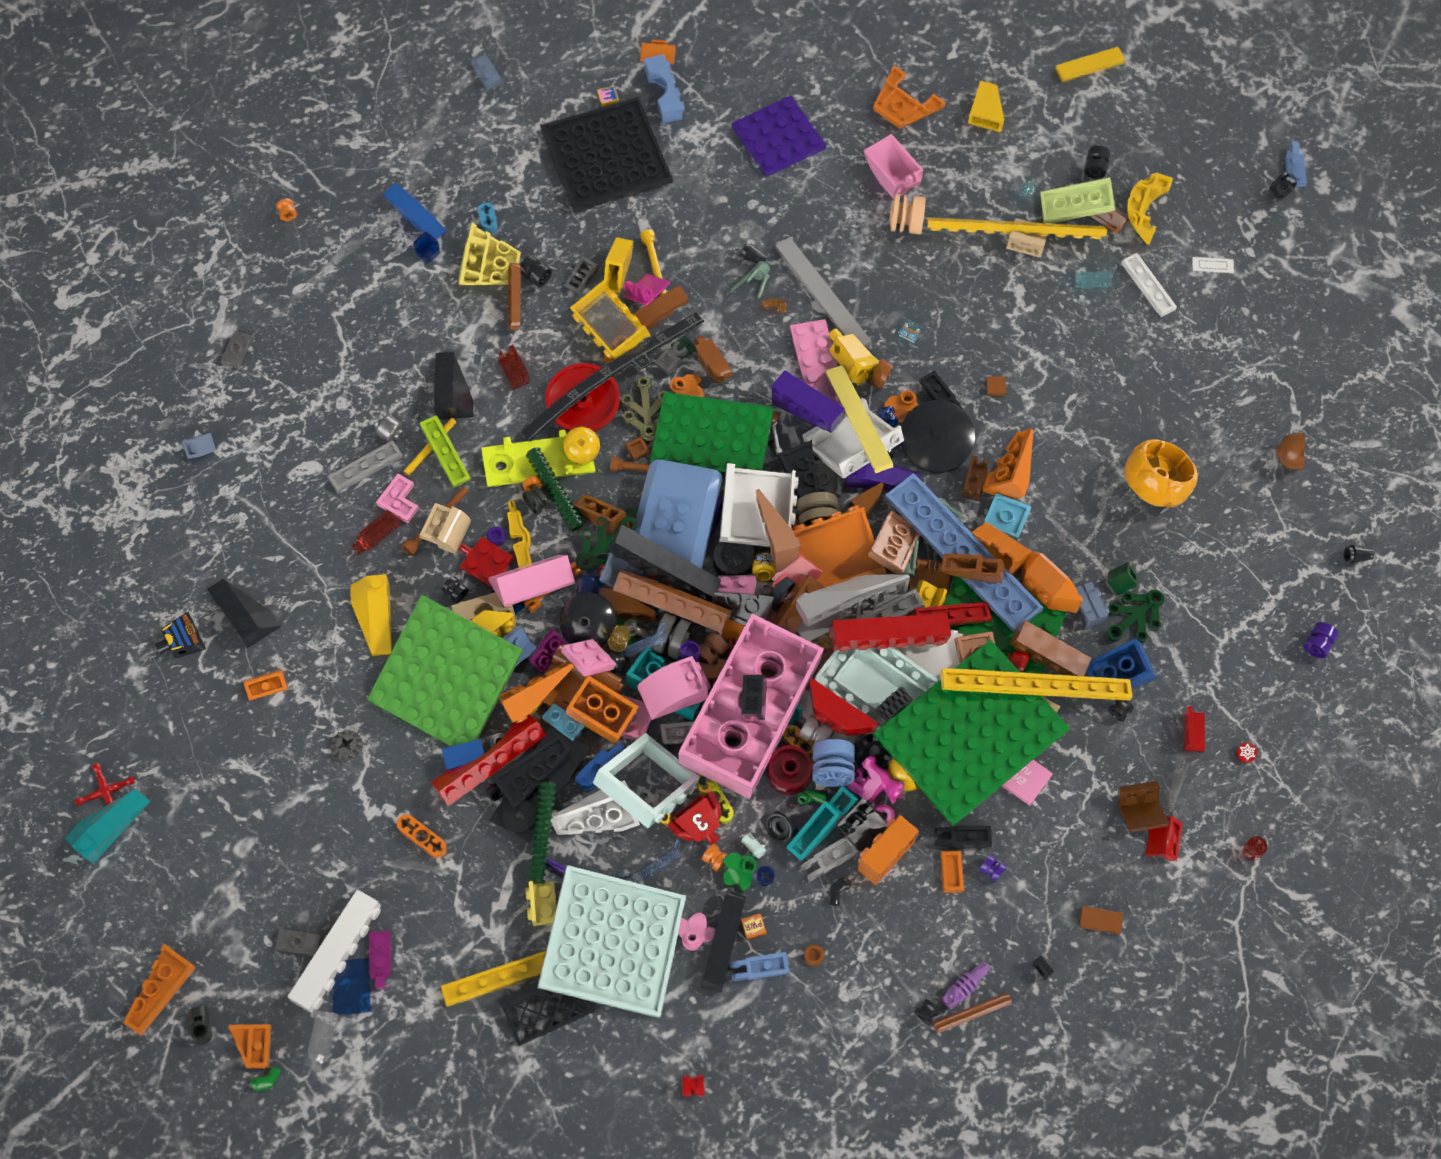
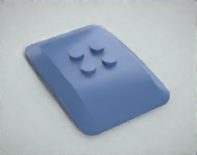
M666 460L653 461L649 466L635 519L637 526L634 532L702 569L723 478L721 473L714 469Z

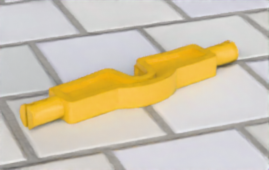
M512 500V505L511 501L507 503L510 511L507 513L510 537L523 539L513 544L518 567L532 564L529 554L531 539L528 530L523 526L521 512L517 510L516 502Z

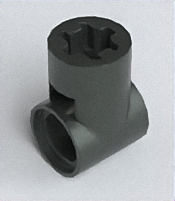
M199 1006L191 1008L189 1010L191 1024L189 1034L198 1044H206L213 1036L210 1029L209 1007ZM202 1028L205 1029L204 1035L197 1037V1032Z

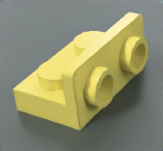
M529 881V887L525 888L526 899L530 900L531 907L527 908L528 920H532L533 926L553 924L557 908L554 881L543 884H534L533 881Z

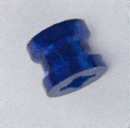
M886 406L877 411V416L891 427L895 426L899 421L898 417L894 414L895 409L893 406Z

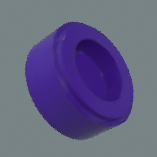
M492 527L488 530L486 535L488 541L496 546L504 544L506 534L502 528Z

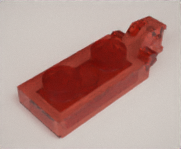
M386 510L359 532L358 541L352 545L353 550L358 555L366 549L369 551L401 526V522L389 510Z

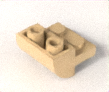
M435 503L420 533V538L437 544L440 549L456 554L471 520L467 514L453 506L450 509Z

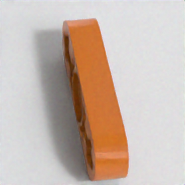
M408 814L401 815L398 818L397 827L399 831L434 858H441L446 854L447 846L444 840ZM403 821H410L411 827L414 828L413 833L408 827L403 829ZM421 831L428 834L424 841L416 839V835ZM431 839H432V843L435 844L436 846H438L439 844H441V846H440L441 849H442L441 851L436 850V851L434 852L433 846H432L431 844H429L430 841H431Z

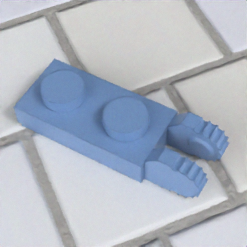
M786 952L745 958V960L729 963L731 969L745 966L747 968L746 973L732 975V981L753 980L790 973Z

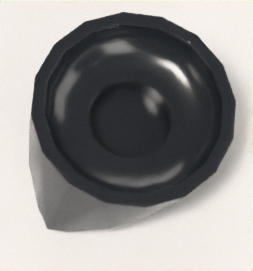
M774 810L767 818L766 830L769 836L777 842L782 843L791 840L799 833L795 824L780 811Z

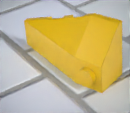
M386 574L366 576L350 585L351 604L372 656L390 655L392 652L389 581Z

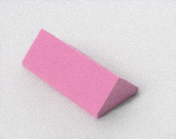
M556 555L488 578L504 607L575 584L568 555Z

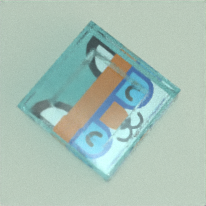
M906 319L898 336L915 343L923 326Z

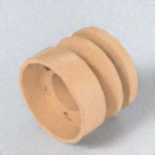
M895 194L891 204L889 219L891 231L895 232L896 224H900V232H903L905 225H909L910 234L921 235L926 197L914 196L910 204L908 203L907 195H904L902 203L899 202L900 194Z

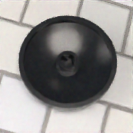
M932 400L919 404L907 414L901 426L904 441L901 442V447L905 456L914 466L927 472L944 473L958 468L968 459L974 446L975 430L970 417L959 406L948 401Z

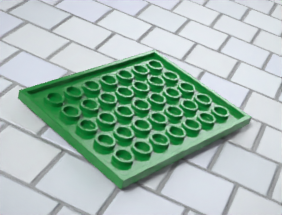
M989 640L954 668L1020 673L992 640ZM940 679L876 730L873 735L949 823L955 826L1071 728L1041 695L942 690Z

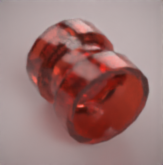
M1260 836L1251 837L1243 846L1244 856L1250 861L1260 859L1267 851V842Z

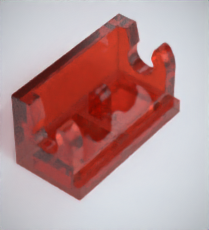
M514 345L508 346L506 354L500 351L498 362L513 390L529 384V373Z

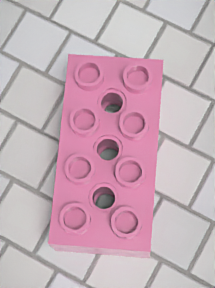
M751 614L679 751L678 763L750 799L820 663L824 648ZM763 670L773 671L775 676L766 678L765 720H759L757 717L746 719L741 714L743 675H762L761 672ZM736 738L740 741V744L736 747H729L725 740Z

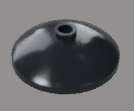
M583 592L574 595L564 604L560 612L559 625L562 635L570 644L593 639L600 647H603L615 634L617 615L614 607L605 597L593 592ZM584 618L588 620L587 626L582 623Z

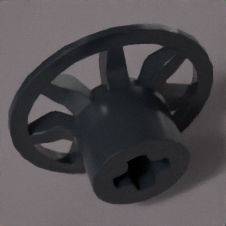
M874 732L858 736L854 743V759L860 768L864 769L857 755H867V758L874 755L876 757V764L880 767L881 759H887L889 763L893 759L892 756L887 755L888 751L875 736L872 742L864 738V736L874 734ZM861 740L866 749L857 751L858 743ZM889 763L885 767H883V769L887 770L889 768Z

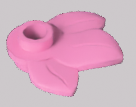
M696 913L690 917L689 921L681 918L678 935L682 938L683 946L688 950L694 951L702 943L710 942L714 938L716 929L707 927V920L703 913ZM689 938H695L696 940L690 941Z

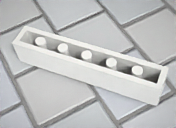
M356 890L288 995V998L293 1003L310 1013H313L315 1009H319L323 1002L322 997L326 991L329 992L334 986V979L337 974L342 973L345 969L347 958L355 953L358 941L368 933V926L372 919L375 920L379 916L381 906L377 900Z

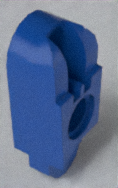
M618 743L609 752L603 749L580 771L575 782L587 791L595 790L597 786L593 781L598 770L626 749V747L622 743Z

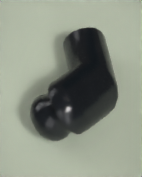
M845 877L839 878L830 887V905H840V893L851 888V881Z

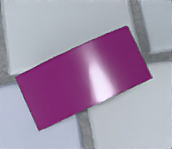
M551 629L538 644L529 661L543 674L552 664L553 656L559 646H565L567 643Z

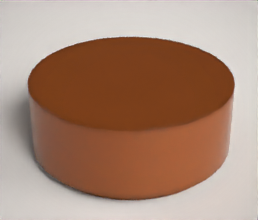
M813 944L805 949L804 960L808 965L815 967L823 962L825 954L819 945Z

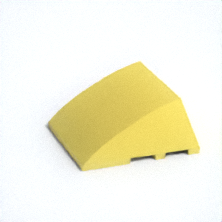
M471 223L458 277L459 285H508L509 263H519L521 252L502 240H496L490 236L489 232L486 231L485 233L478 229L477 225Z

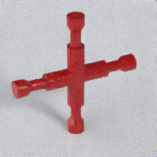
M100 763L93 764L92 768L97 774V782L100 789L89 793L88 796L83 798H76V805L80 806L86 801H93L103 797L107 806L113 802L112 792L120 790L123 786L136 783L133 776H130L120 783L116 782L107 785L105 776L101 773Z

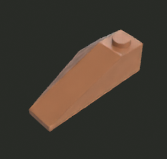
M757 489L756 502L762 523H766L764 524L767 540H769L771 557L778 573L799 557L798 549H801V543L799 538H795L793 530L760 489Z

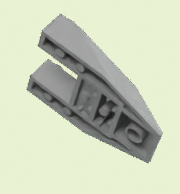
M863 575L813 591L809 594L804 593L800 595L796 600V610L803 621L795 635L816 645L830 639L829 627L833 620L859 619L906 594L910 580L909 575Z

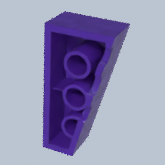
M786 370L771 385L772 405L818 426L822 430L832 433L845 418V408Z

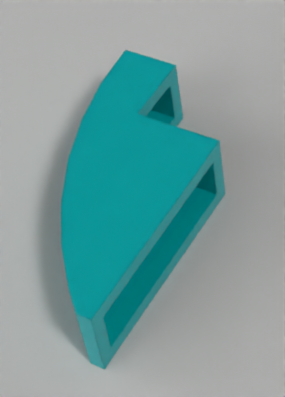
M842 786L830 801H825L786 848L803 861L836 828L837 824L860 799L845 786Z

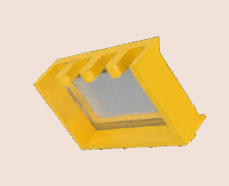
M604 280L570 307L574 313L572 315L574 320L578 324L582 323L584 325L582 328L588 336L592 334L595 337L592 340L599 348L602 346L605 349L603 352L609 360L612 358L615 360L633 349L646 337L651 336L647 328L620 301L615 292L610 290Z

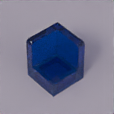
M427 231L413 242L415 254L427 264L441 253L439 242Z

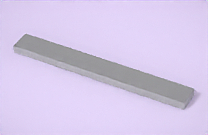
M791 237L776 244L775 249L840 333L843 336L854 334L864 347L870 345V338Z

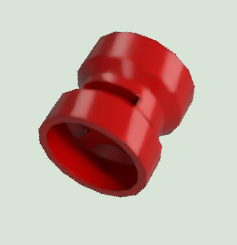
M697 1074L692 1078L689 1075H682L683 1097H690L692 1094L705 1096L704 1074Z

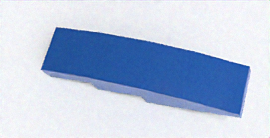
M397 183L382 194L406 221L409 220L432 243L436 242L447 232L424 206Z

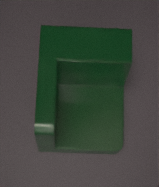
M1129 562L1109 571L1107 582L1115 593L1120 595L1138 585V575Z

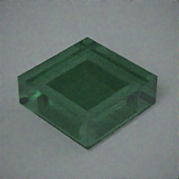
M686 335L671 344L672 350L676 342L681 344L678 351H681L684 347L687 349V354L679 357L681 360L696 351V347Z

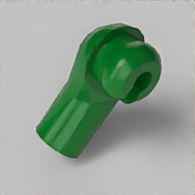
M813 789L803 791L797 796V801L801 805H806L813 801L822 805L827 799V796Z
M272 1066L267 1076L253 1077L250 1081V1086L256 1091L272 1088L281 1070Z

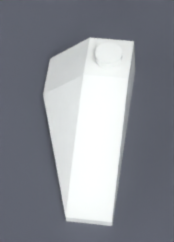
M625 780L621 781L626 787H628ZM602 790L552 815L553 819H551L557 835L582 834L583 831L602 833V830L620 832L640 825V822Z

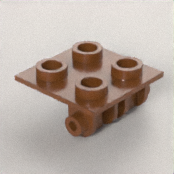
M916 558L915 576L911 578L910 591L917 588L919 580H924L937 588L946 589L945 597L947 598L950 575L941 572L943 561Z

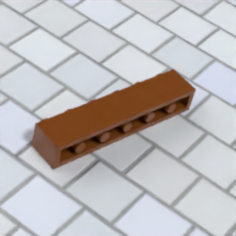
M627 569L619 572L613 588L614 591L720 633L726 629L732 613L729 609Z

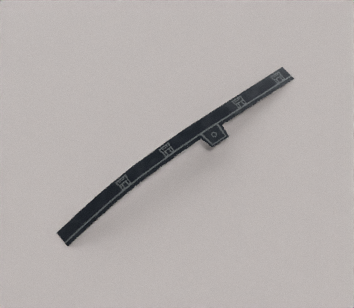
M695 312L624 353L567 392L535 419L522 433L531 442L567 409L599 385L631 364L640 371L653 364L649 356L650 353L705 321Z

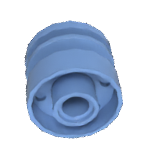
M827 739L816 742L813 745V761L815 762L813 765V781L816 784L840 787L854 782V765L852 764L854 762V745L851 742Z

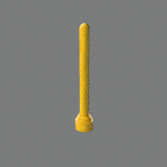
M651 229L644 230L640 233L641 241L647 246L654 276L663 279L653 244L655 240L654 231ZM666 290L662 291L659 295L661 296L666 293Z

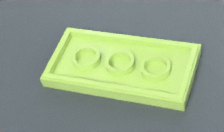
M1110 177L1040 192L1044 223L1052 224L1115 211Z

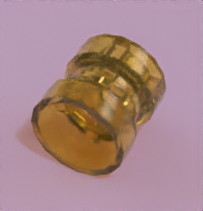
M624 626L615 627L608 639L609 647L615 652L625 650L631 638L630 630Z

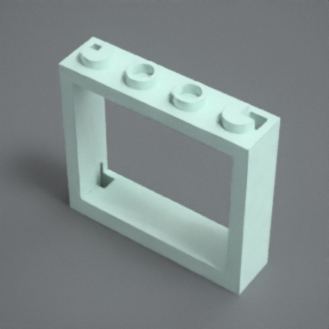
M645 733L601 767L593 783L639 822L649 828L655 822L659 823L663 819L664 814L669 815L674 810L676 804L681 805L688 794L692 795L698 788L696 784L700 777L692 770L679 764V759ZM642 753L646 754L682 784L654 809L614 777L616 773Z

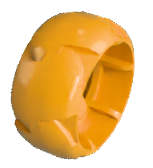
M1157 439L1146 440L1136 446L1129 455L1124 468L1125 479L1129 487L1132 488L1139 498L1154 506L1173 508L1182 504L1191 495L1198 480L1196 466L1188 455L1176 445Z

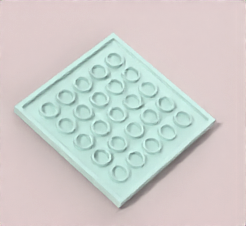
M567 865L538 988L659 1018L661 1016L686 896Z

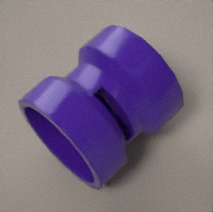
M693 641L684 642L680 647V660L693 656L695 662H699V645Z
M990 854L979 871L983 874L987 873L990 879L996 883L1007 866L996 861V857Z

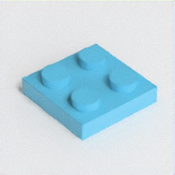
M996 493L984 523L988 522L1012 539L1018 541L1031 506Z

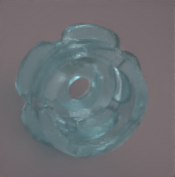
M1031 180L1024 182L1019 188L1021 195L1031 196L1035 192L1036 185Z

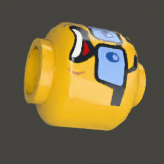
M769 553L758 554L753 560L752 573L760 581H769L776 574V569Z

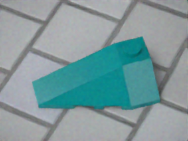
M133 789L80 821L68 833L65 839L85 859L95 863L151 801L137 789Z

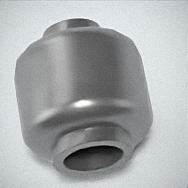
M391 415L380 416L374 425L376 435L387 442H391L394 439L399 440L403 434L401 430L402 423Z

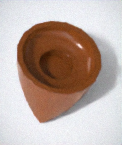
M880 359L869 384L882 390L894 365Z

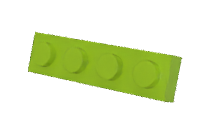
M437 415L420 422V427L453 488L470 481V476Z

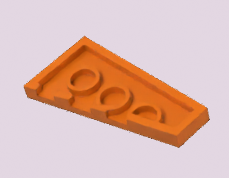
M165 944L161 948L162 952L158 960H155L151 967L152 971L148 979H145L142 985L143 989L139 997L135 998L123 1022L140 1036L143 1035L196 969L193 964Z

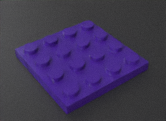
M791 95L731 124L732 129L766 177L826 149V143Z

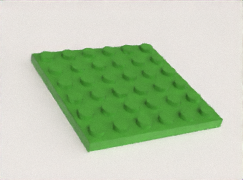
M421 595L367 700L451 747L478 740L524 649L430 598Z

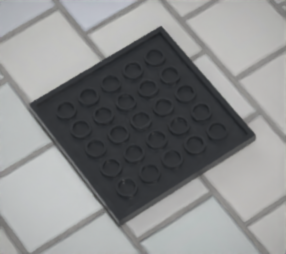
M639 97L540 125V130L573 212L673 183V177Z

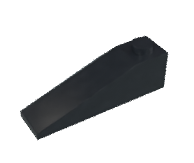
M454 352L435 353L434 410L439 419L474 417V401Z
M225 579L220 580L207 589L247 648L281 627L268 609Z

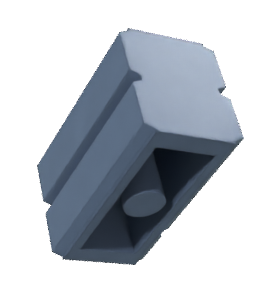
M1093 582L1076 587L1078 595H1081L1083 598L1077 613L1084 628L1087 629L1104 623L1109 616V608L1106 603H1102L1099 588L1095 587Z

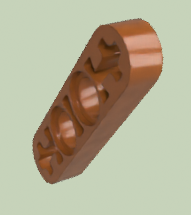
M510 262L508 267V329L518 331L520 328L521 268L520 263Z

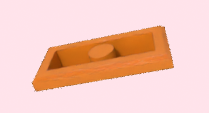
M282 669L243 681L249 701L288 689Z

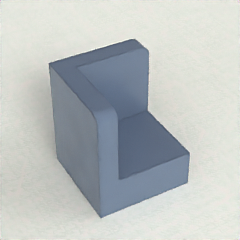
M211 433L197 435L182 441L187 459L200 457L216 451Z

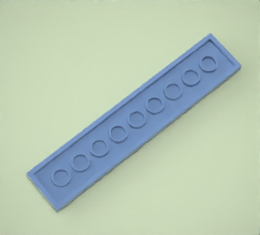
M914 473L885 495V499L942 558L944 553L982 555L983 558L996 559ZM1006 568L1004 569L1003 583L962 578L984 602H987L989 608L1013 633L1019 623L1025 620L1029 622L1043 611L1044 607Z

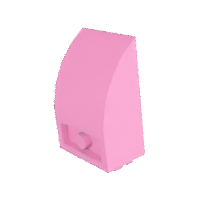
M892 134L864 150L872 172L893 199L895 194L902 196L907 190L912 187L915 188L921 183L923 169Z
M693 656L657 670L637 686L652 720L705 701L708 690L711 688L699 662H695Z

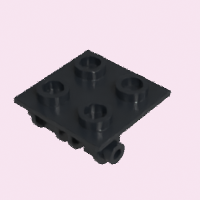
M864 798L837 824L839 829L861 853L866 847L870 849L874 838L880 832L884 834L887 829L885 821L875 812V803L872 801L868 803Z

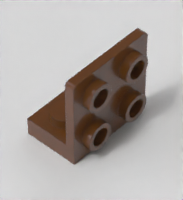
M1158 781L1118 787L1117 805L1129 832L1168 826V820L1159 802L1160 786Z

